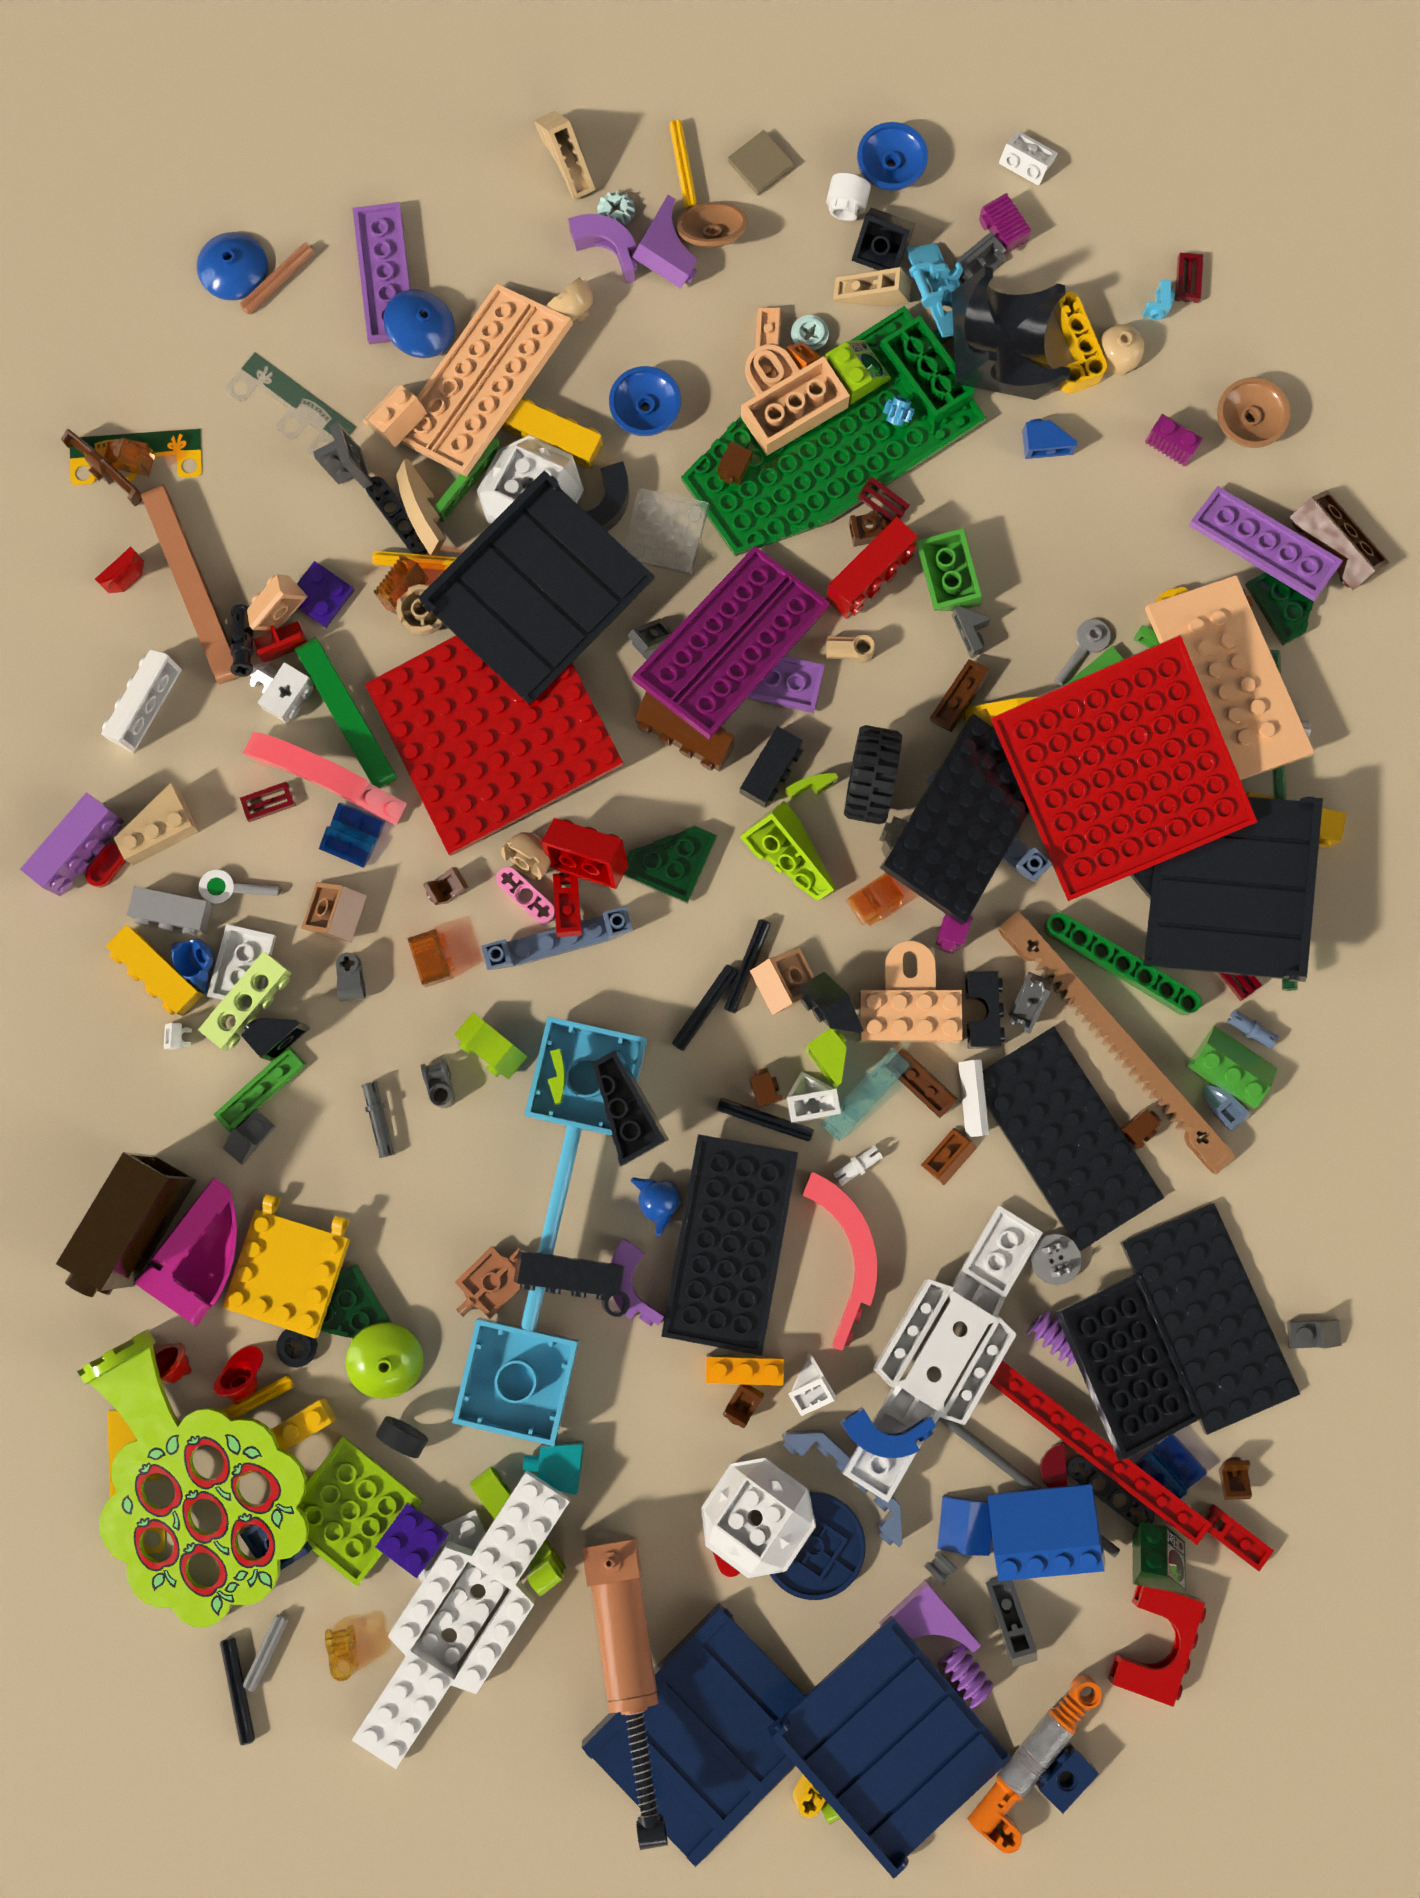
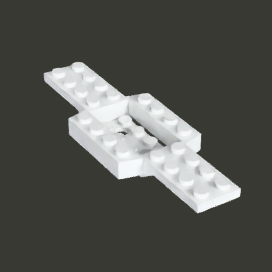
M997 1206L952 1285L948 1286L930 1279L924 1280L873 1367L891 1387L890 1392L872 1421L878 1430L885 1433H899L926 1416L931 1417L934 1423L937 1422L939 1417L962 1425L967 1423L1017 1335L998 1314L1007 1294L1043 1232L1003 1207ZM949 1296V1304L947 1305L945 1311L940 1317L938 1323L936 1324L934 1330L929 1336L923 1349L918 1355L912 1368L910 1369L906 1378L904 1380H900L906 1368L908 1367L910 1361L915 1355L917 1349L919 1348L921 1342L926 1336L928 1330L930 1329L932 1323L934 1322L939 1311L941 1310L942 1306L944 1305L946 1299ZM958 1321L964 1322L967 1326V1333L962 1337L956 1336L953 1332V1325ZM932 1366L938 1367L941 1371V1378L937 1382H931L927 1378V1370ZM919 1439L915 1440L917 1446L920 1448L923 1441L920 1442ZM858 1445L842 1474L886 1502H889L916 1453L902 1458H884L873 1455Z
M526 1470L474 1550L448 1541L388 1635L405 1657L353 1736V1742L397 1769L450 1685L477 1694L534 1606L536 1598L519 1579L569 1504V1497ZM467 1562H469V1565L467 1566V1568L459 1578L458 1582L446 1598L445 1602L433 1618L432 1622L430 1623L422 1637L418 1639L423 1630L425 1629L426 1625L438 1609L439 1605L451 1589L452 1585L464 1569L465 1565L467 1564ZM475 1584H481L484 1586L486 1593L483 1597L476 1598L471 1594V1587ZM506 1588H509L510 1591L459 1668L458 1662ZM444 1629H454L457 1633V1638L452 1642L445 1641L442 1637Z

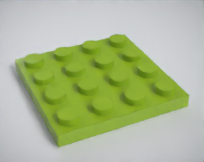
M343 1436L307 1481L306 1493L298 1506L308 1519L310 1530L307 1542L312 1547V1550L355 1586H358L383 1553L375 1546L407 1502L418 1509L424 1500L346 1436Z

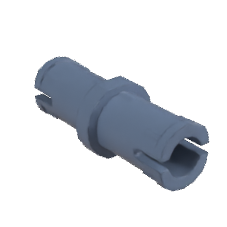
M1237 1009L1230 1014L1232 1019L1228 1018L1227 1020L1228 1024L1244 1032L1247 1038H1254L1269 1049L1275 1046L1276 1042L1274 1040L1278 1041L1279 1039L1277 1034L1261 1026V1022L1258 1020L1253 1021Z

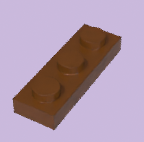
M968 659L930 716L931 722L952 732L991 674L990 669Z
M904 1047L885 1065L900 1082L939 1118L958 1100Z

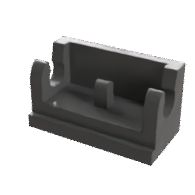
M992 232L988 233L955 261V264L960 262L963 272L959 279L963 283L984 266L993 268L994 271L1005 262L1006 258L1003 253L1006 252V249Z
M1028 972L1008 1014L1011 1016L1010 1023L1013 1026L1018 1022L1023 1025L1025 1032L1031 1033L1051 993L1052 981Z

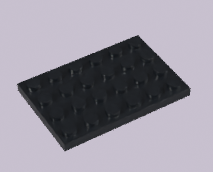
M1140 1273L1133 1274L1055 1312L1118 1460H1125L1203 1418Z

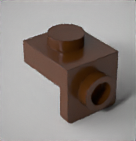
M452 867L434 881H427L423 884L428 898L435 905L447 904L469 888L457 867Z
M740 1384L728 1402L723 1416L732 1424L745 1428L751 1415L761 1402L764 1393L751 1385Z
M1231 1457L1222 1463L1219 1468L1224 1500L1251 1499L1252 1491L1248 1475L1250 1460Z

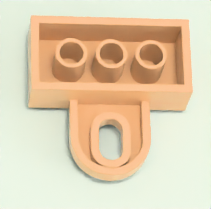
M776 345L760 346L748 356L745 365V375L757 396L741 405V418L766 456L848 408L850 395L824 356L799 370L789 353ZM763 359L770 360L778 371V376L775 378L767 377L759 362Z
M905 941L894 946L885 960V990H860L859 1021L864 1030L859 1033V1043L961 1042L962 990H936L935 959L925 945L915 941ZM907 952L914 953L917 958V975L914 978H908L903 973V955Z

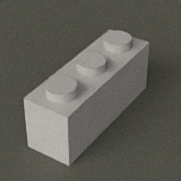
M134 886L127 915L134 918V923L149 926L150 922L159 924L158 928L173 931L174 927L183 929L182 933L197 936L198 932L206 934L213 905L204 900Z

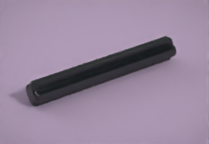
M758 920L724 1006V1009L728 1012L736 1013L752 975L750 970L755 967L770 929L771 923L768 921Z
M728 964L725 965L672 1041V1044L681 1051L686 1049L738 973L734 967Z
M724 1098L719 1100L717 1110L722 1113L807 1142L812 1139L814 1130L795 1122L791 1123L789 1120Z
M234 1637L222 1640L220 1647L240 1745H248L253 1743L255 1736L246 1690L243 1687L244 1680L236 1640Z

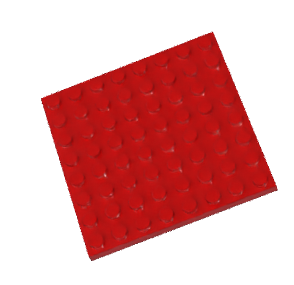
M1181 635L990 718L1068 901L1257 822Z
M454 636L365 683L371 699L450 856L625 765L573 663L531 705H528L457 636Z

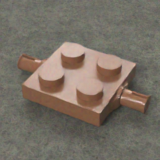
M491 1246L455 1281L466 1297V1300L456 1309L462 1317L473 1307H476L491 1319L520 1290V1284L514 1282L515 1265L517 1263V1258L515 1259V1257L518 1255V1250H521L520 1248L507 1258Z

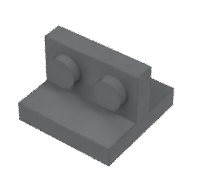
M339 422L330 425L334 441L313 451L317 462L338 485L354 477L364 489L371 486L370 475L359 445Z

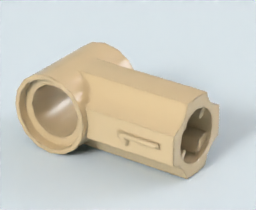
M859 635L858 637L827 636L826 659H849L862 663L868 662L874 655V641L868 635ZM864 644L870 650L866 653H861L857 650V647Z

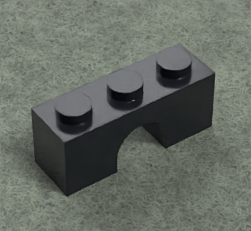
M998 971L967 972L965 974L966 999L978 1000L983 1003L986 1009V1015L982 1021L969 1022L967 1024L968 1049L1001 1047V1042L1005 1041L1004 1027H1000V1017L1004 1016L1003 1002H999V993L1003 991V980L998 978Z

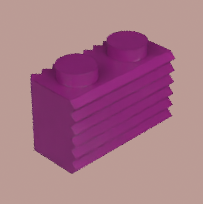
M1007 193L982 207L979 216L980 224L984 230L988 229L989 232H992L1006 249L1004 254L1011 252L1029 240L1031 228Z
M1162 413L1150 431L1145 443L1149 444L1150 447L1153 446L1154 449H1158V452L1162 451V454H1166V457L1170 456V459H1174V462L1178 461V464L1186 466L1202 442L1203 437Z
M948 915L944 916L935 943L940 946L941 951L954 954V951H958L965 944L966 936L970 929L969 926L972 924V916L963 925Z

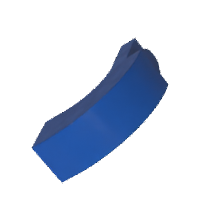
M862 1407L840 1420L848 1436L857 1445L873 1455L884 1458H902L920 1451L915 1440L924 1441L933 1435L932 1429L937 1427L932 1418L926 1416L902 1432L885 1433L874 1426Z

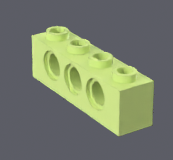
M263 951L200 1026L198 1031L220 1049L226 1051L229 1048L233 1049L240 1042V1035L245 1030L244 1027L252 1020H257V1014L262 1009L265 1010L271 1005L274 1000L272 996L278 989L282 990L289 983V976L292 972ZM267 977L269 981L268 986L265 989H259V980ZM250 996L252 998V1005L244 1009L242 1001ZM230 1016H234L236 1023L234 1027L228 1029L226 1027V1020Z

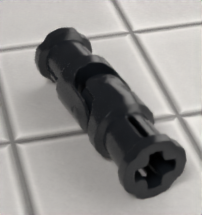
M243 604L235 605L231 609L233 624L231 625L230 653L233 657V663L230 671L232 674L240 677L249 676L253 672L251 657L253 656V629L250 627L247 609L249 606Z

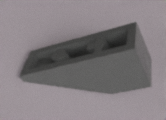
M995 1579L986 1582L1011 1667L1014 1668L1037 1661V1650L1013 1581H999Z

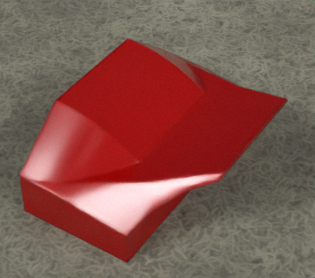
M130 546L100 573L95 580L108 593L125 592L142 576L144 560Z

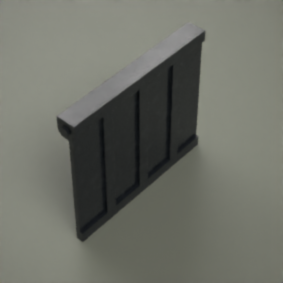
M545 470L418 597L427 612H432L528 705H531L655 579V576L573 501L560 488L556 478L550 476Z
M1248 797L1257 819L1256 823L1154 865L1143 966L1306 982L1323 798L1304 797L1300 801Z

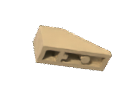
M901 267L836 277L833 300L835 302L879 306L910 303L912 280Z

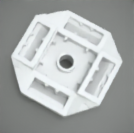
M530 435L499 449L477 489L487 522L492 523L525 490L524 486L532 483L544 470L550 476L556 478L560 488L579 505L584 495V488L573 455Z
M767 1458L730 1464L701 1507L706 1547L747 1578L787 1571L816 1528L809 1489ZM753 1510L760 1511L763 1516L760 1525H755L751 1522L750 1515Z

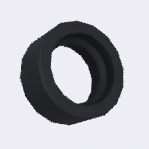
M390 1416L384 1418L376 1432V1437L381 1442L397 1452L412 1458H419L428 1442V1438L419 1430Z

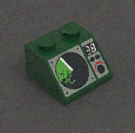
M1140 1522L1132 1535L1133 1584L1185 1594V1541L1167 1526Z

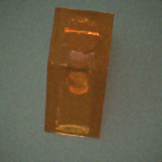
M122 438L108 442L104 458L118 470L149 477L155 453L147 443Z

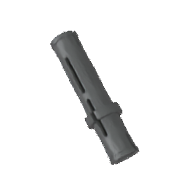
M374 1081L363 1084L361 1086L367 1104L365 1111L366 1113L369 1112L379 1158L395 1155L383 1109L386 1106L381 1101L378 1082Z

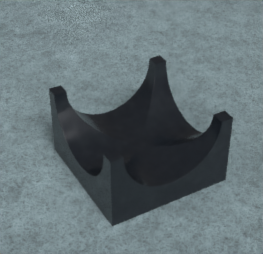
M984 266L952 292L956 384L1036 400L1070 378V368L1061 366L1053 369L1049 365L1044 348L1046 327L1054 307L1066 295L1065 285L1057 283L1046 290L1031 294L1013 295L1000 293L988 286L993 278V268Z

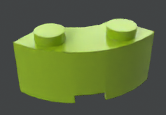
M474 1012L454 1034L461 1041L458 1046L469 1055L474 1052L489 1064L486 1069L496 1077L501 1074L509 1080L528 1057Z

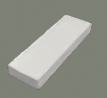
M970 1060L959 1062L966 1138L989 1135L982 1061Z

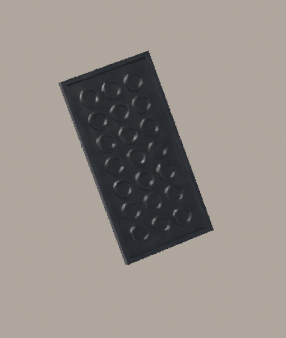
M974 713L967 720L880 866V869L961 925L965 924L1029 813L1028 806L995 729Z
M1054 1026L983 1070L987 1109L1079 1251H1082L1165 1198Z
M698 1134L661 1337L762 1356L798 1152Z
M1215 1203L1208 1204L1120 1242L1133 1273H1140L1202 1414L1203 1418L1199 1422L1206 1435L1300 1395L1299 1389Z

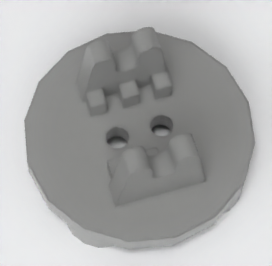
M1060 1234L1046 1235L1039 1239L1030 1257L1032 1269L1037 1277L1043 1282L1053 1285L1066 1284L1074 1279L1080 1271L1082 1263L1081 1252L1074 1241Z

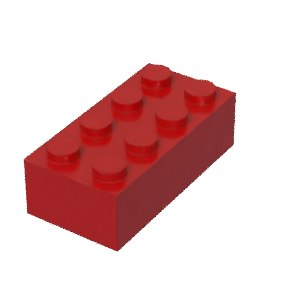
M896 517L828 584L826 600L846 620L851 615L856 616L863 609V603L868 598L873 599L880 592V586L885 581L889 583L897 575L898 572L896 570L902 564L906 566L913 559V552L917 548L918 536Z

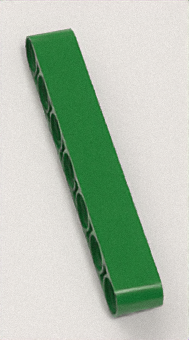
M314 637L296 647L297 655L371 784L381 789L397 780L396 774L318 639Z
M1055 913L1045 922L1044 930L1049 937L1176 1013L1189 1015L1198 1011L1201 1007V998L1195 991L1155 967L1143 966V960L1066 914ZM1053 920H1059L1062 923V931L1053 929ZM1074 933H1081L1083 935L1084 944H1078L1074 941ZM1097 945L1105 948V957H1099L1096 954L1095 947ZM1118 958H1122L1127 962L1126 970L1118 968ZM1140 971H1144L1148 974V983H1143L1140 981ZM1162 984L1169 986L1171 992L1169 996H1164L1161 993L1160 987ZM1184 997L1192 1001L1191 1009H1186L1183 1006L1182 1000Z

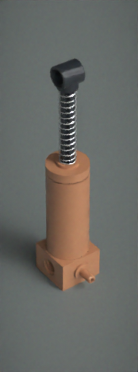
M638 1539L582 1548L587 1587L591 1586L608 1711L609 1713L621 1712V1715H627L626 1723H628L629 1727L627 1730H629L630 1734L628 1738L631 1741L629 1745L632 1748L630 1752L633 1755L631 1760L634 1762L633 1768L635 1769V1774L633 1775L636 1776V1791L638 1790L637 1798H639L638 1806H640L641 1811L639 1812L641 1815L637 1818L638 1821H636L640 1850L668 1846L664 1816L657 1811L658 1804L655 1801L657 1799L654 1794L656 1789L653 1787L655 1782L652 1780L653 1774L651 1773L653 1767L650 1766L651 1759L649 1758L650 1751H648L647 1729L644 1726L645 1721L643 1719L645 1716L643 1712L648 1710L647 1707L657 1705L659 1701L656 1692L657 1688L640 1580L643 1573Z

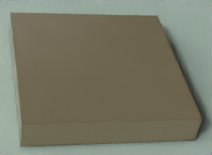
M765 130L761 131L728 157V163L757 195L785 175L794 166L791 159Z

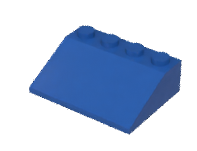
M1092 1483L988 1494L994 1557L999 1581L1105 1572L1106 1561Z

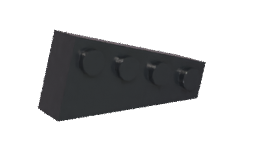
M614 1050L592 1063L621 1167L667 1142L669 1138L620 1050Z

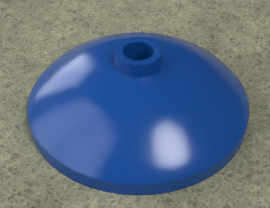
M886 122L871 128L862 137L857 151L858 167L864 178L872 185L885 190H901L913 185L923 175L928 161V150L922 136L912 127L898 122ZM892 163V164H894V166L891 167V166H888L887 164Z
M227 232L215 236L201 249L197 259V273L204 288L213 296L223 300H240L246 298L266 279L268 260L262 246L254 238L239 232ZM228 256H232L231 259L225 260Z
M410 289L396 294L386 306L383 320L385 331L391 342L402 352L417 358H432L442 354L450 346L455 333L454 319L449 308L437 296L427 291Z
M640 366L627 370L616 379L610 390L609 407L615 422L626 432L637 436H653L667 430L675 422L680 412L681 396L676 382L665 371L651 366ZM643 406H648L650 409L644 411L641 408Z

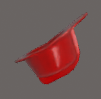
M182 1343L153 1347L160 1379L163 1383L173 1384L181 1379L182 1376L191 1374L192 1369L189 1366V1359L185 1354V1346Z
M247 1346L234 1353L214 1382L213 1389L215 1393L220 1396H226L237 1405L243 1399L253 1394L258 1382L256 1374L263 1362V1352L256 1346Z

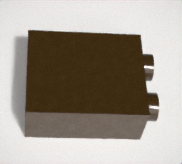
M123 1152L56 1265L70 1272L65 1284L88 1297H94L97 1291L110 1295L113 1289L133 1287L195 1184L196 1179L154 1155Z

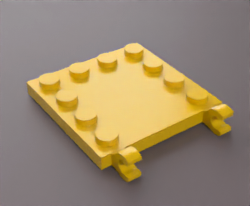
M266 1194L262 1203L263 1210L255 1209L222 1308L312 1338H318L351 1240L344 1237L350 1219L335 1216L332 1222V1232L330 1233L275 1215L281 1198Z

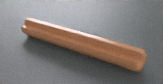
M305 242L240 303L243 311L251 314L314 254L313 248Z

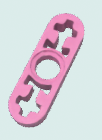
M505 867L498 872L496 880L500 888L537 922L548 924L554 920V906L516 870ZM513 874L512 879L517 885H519L520 881L523 882V884L516 888L514 894L511 893L514 887L510 883L502 884L504 882L503 875L510 876ZM524 889H529L533 892V898L529 902H522L519 899V894ZM537 902L543 909L549 907L548 912L550 915L549 917L542 916L540 918L538 917L540 915L539 910L535 906L532 910L529 907H532Z

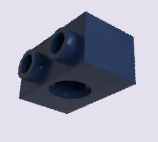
M1072 1744L1060 1751L1059 1755L1055 1757L1056 1760L1046 1769V1772L1042 1774V1777L1036 1783L1039 1791L1062 1814L1099 1775L1095 1767ZM1062 1772H1071V1776L1067 1781H1059V1776Z

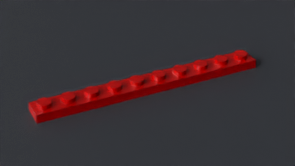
M1003 1360L1001 1361L989 1382L991 1385L1196 1545L1199 1544L1212 1526L1208 1520L1128 1458L1118 1460L1113 1447Z

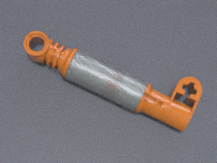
M1081 1674L1072 1680L1070 1690L1067 1692L1069 1697L1065 1695L1063 1697L1065 1702L1062 1700L1059 1702L1061 1707L1050 1708L1045 1713L1039 1724L1035 1726L1034 1730L1022 1742V1745L1018 1747V1750L1014 1752V1755L1005 1763L1004 1768L996 1775L995 1784L967 1817L970 1824L980 1834L1004 1853L1011 1854L1016 1852L1021 1846L1022 1841L1015 1822L1006 1814L1017 1801L1024 1799L1025 1795L1029 1793L1028 1791L1034 1787L1035 1783L1042 1777V1774L1054 1762L1055 1757L1071 1741L1070 1739L1076 1733V1726L1078 1725L1076 1721L1080 1722L1082 1720L1080 1716L1086 1715L1084 1711L1095 1708L1102 1699L1101 1689L1092 1677ZM1084 1687H1092L1091 1693L1088 1696H1080ZM999 1823L1005 1834H1011L1009 1837H1007L1006 1835H1001L999 1829L997 1828V1825Z

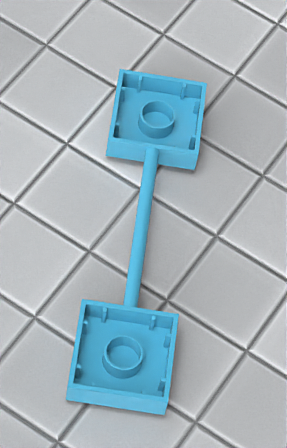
M547 1017L524 1116L564 1125L567 1128L538 1253L550 1255L554 1253L581 1131L587 1130L612 1136L592 1063L614 1050H620L638 1083L647 1047V1038ZM560 1048L565 1062L566 1088L562 1104L556 1105L548 1079L557 1076L550 1051ZM536 1286L535 1291L529 1290L521 1326L481 1317L476 1319L452 1423L550 1446L556 1444L580 1340L536 1330L545 1287Z

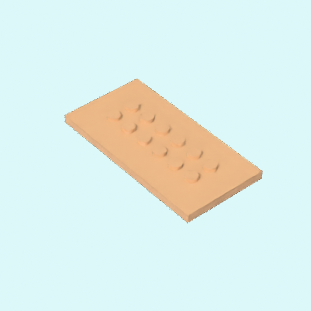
M496 284L418 394L417 398L427 411V414L400 443L467 477L573 325L571 318Z
M1236 575L1147 605L1145 611L1159 643L1181 635L1240 780L1314 754V750Z

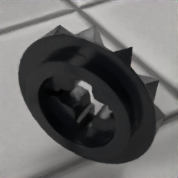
M286 1329L277 1340L276 1351L279 1359L285 1365L298 1368L309 1364L317 1354L318 1343L316 1338ZM301 1339V1346L307 1351L300 1350L294 1355V1347L288 1342H297Z

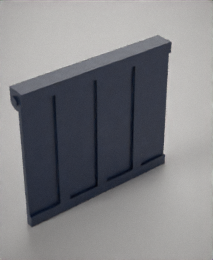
M720 1603L654 1667L659 1704L647 1707L648 1710L643 1712L645 1714L643 1719L646 1722L644 1726L647 1729L646 1736H648V1751H650V1766L653 1767L651 1773L653 1774L652 1780L655 1782L653 1787L656 1789L654 1794L657 1797L655 1800L656 1804H658L657 1811L664 1816L667 1837L695 1867L795 1766L771 1738L767 1728L805 1696L735 1623L733 1614ZM621 1712L609 1713L582 1740V1749L638 1805L636 1776L633 1775L635 1774L634 1762L631 1760L633 1755L630 1752L632 1748L629 1745L631 1741L628 1738L630 1734L629 1730H627L629 1727L628 1723H626L627 1715H621Z
M892 1615L882 1623V1626L787 1713L767 1728L771 1738L893 1879L907 1867L909 1862L907 1856L1002 1769L1011 1757Z

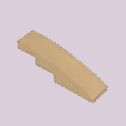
M404 459L396 474L400 496L418 537L431 556L439 552L446 537L436 525L440 516L431 505L434 497L433 493L410 461Z

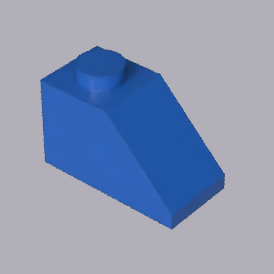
M1032 419L1025 423L1022 431L1025 459L1073 455L1077 447V441L1050 420Z

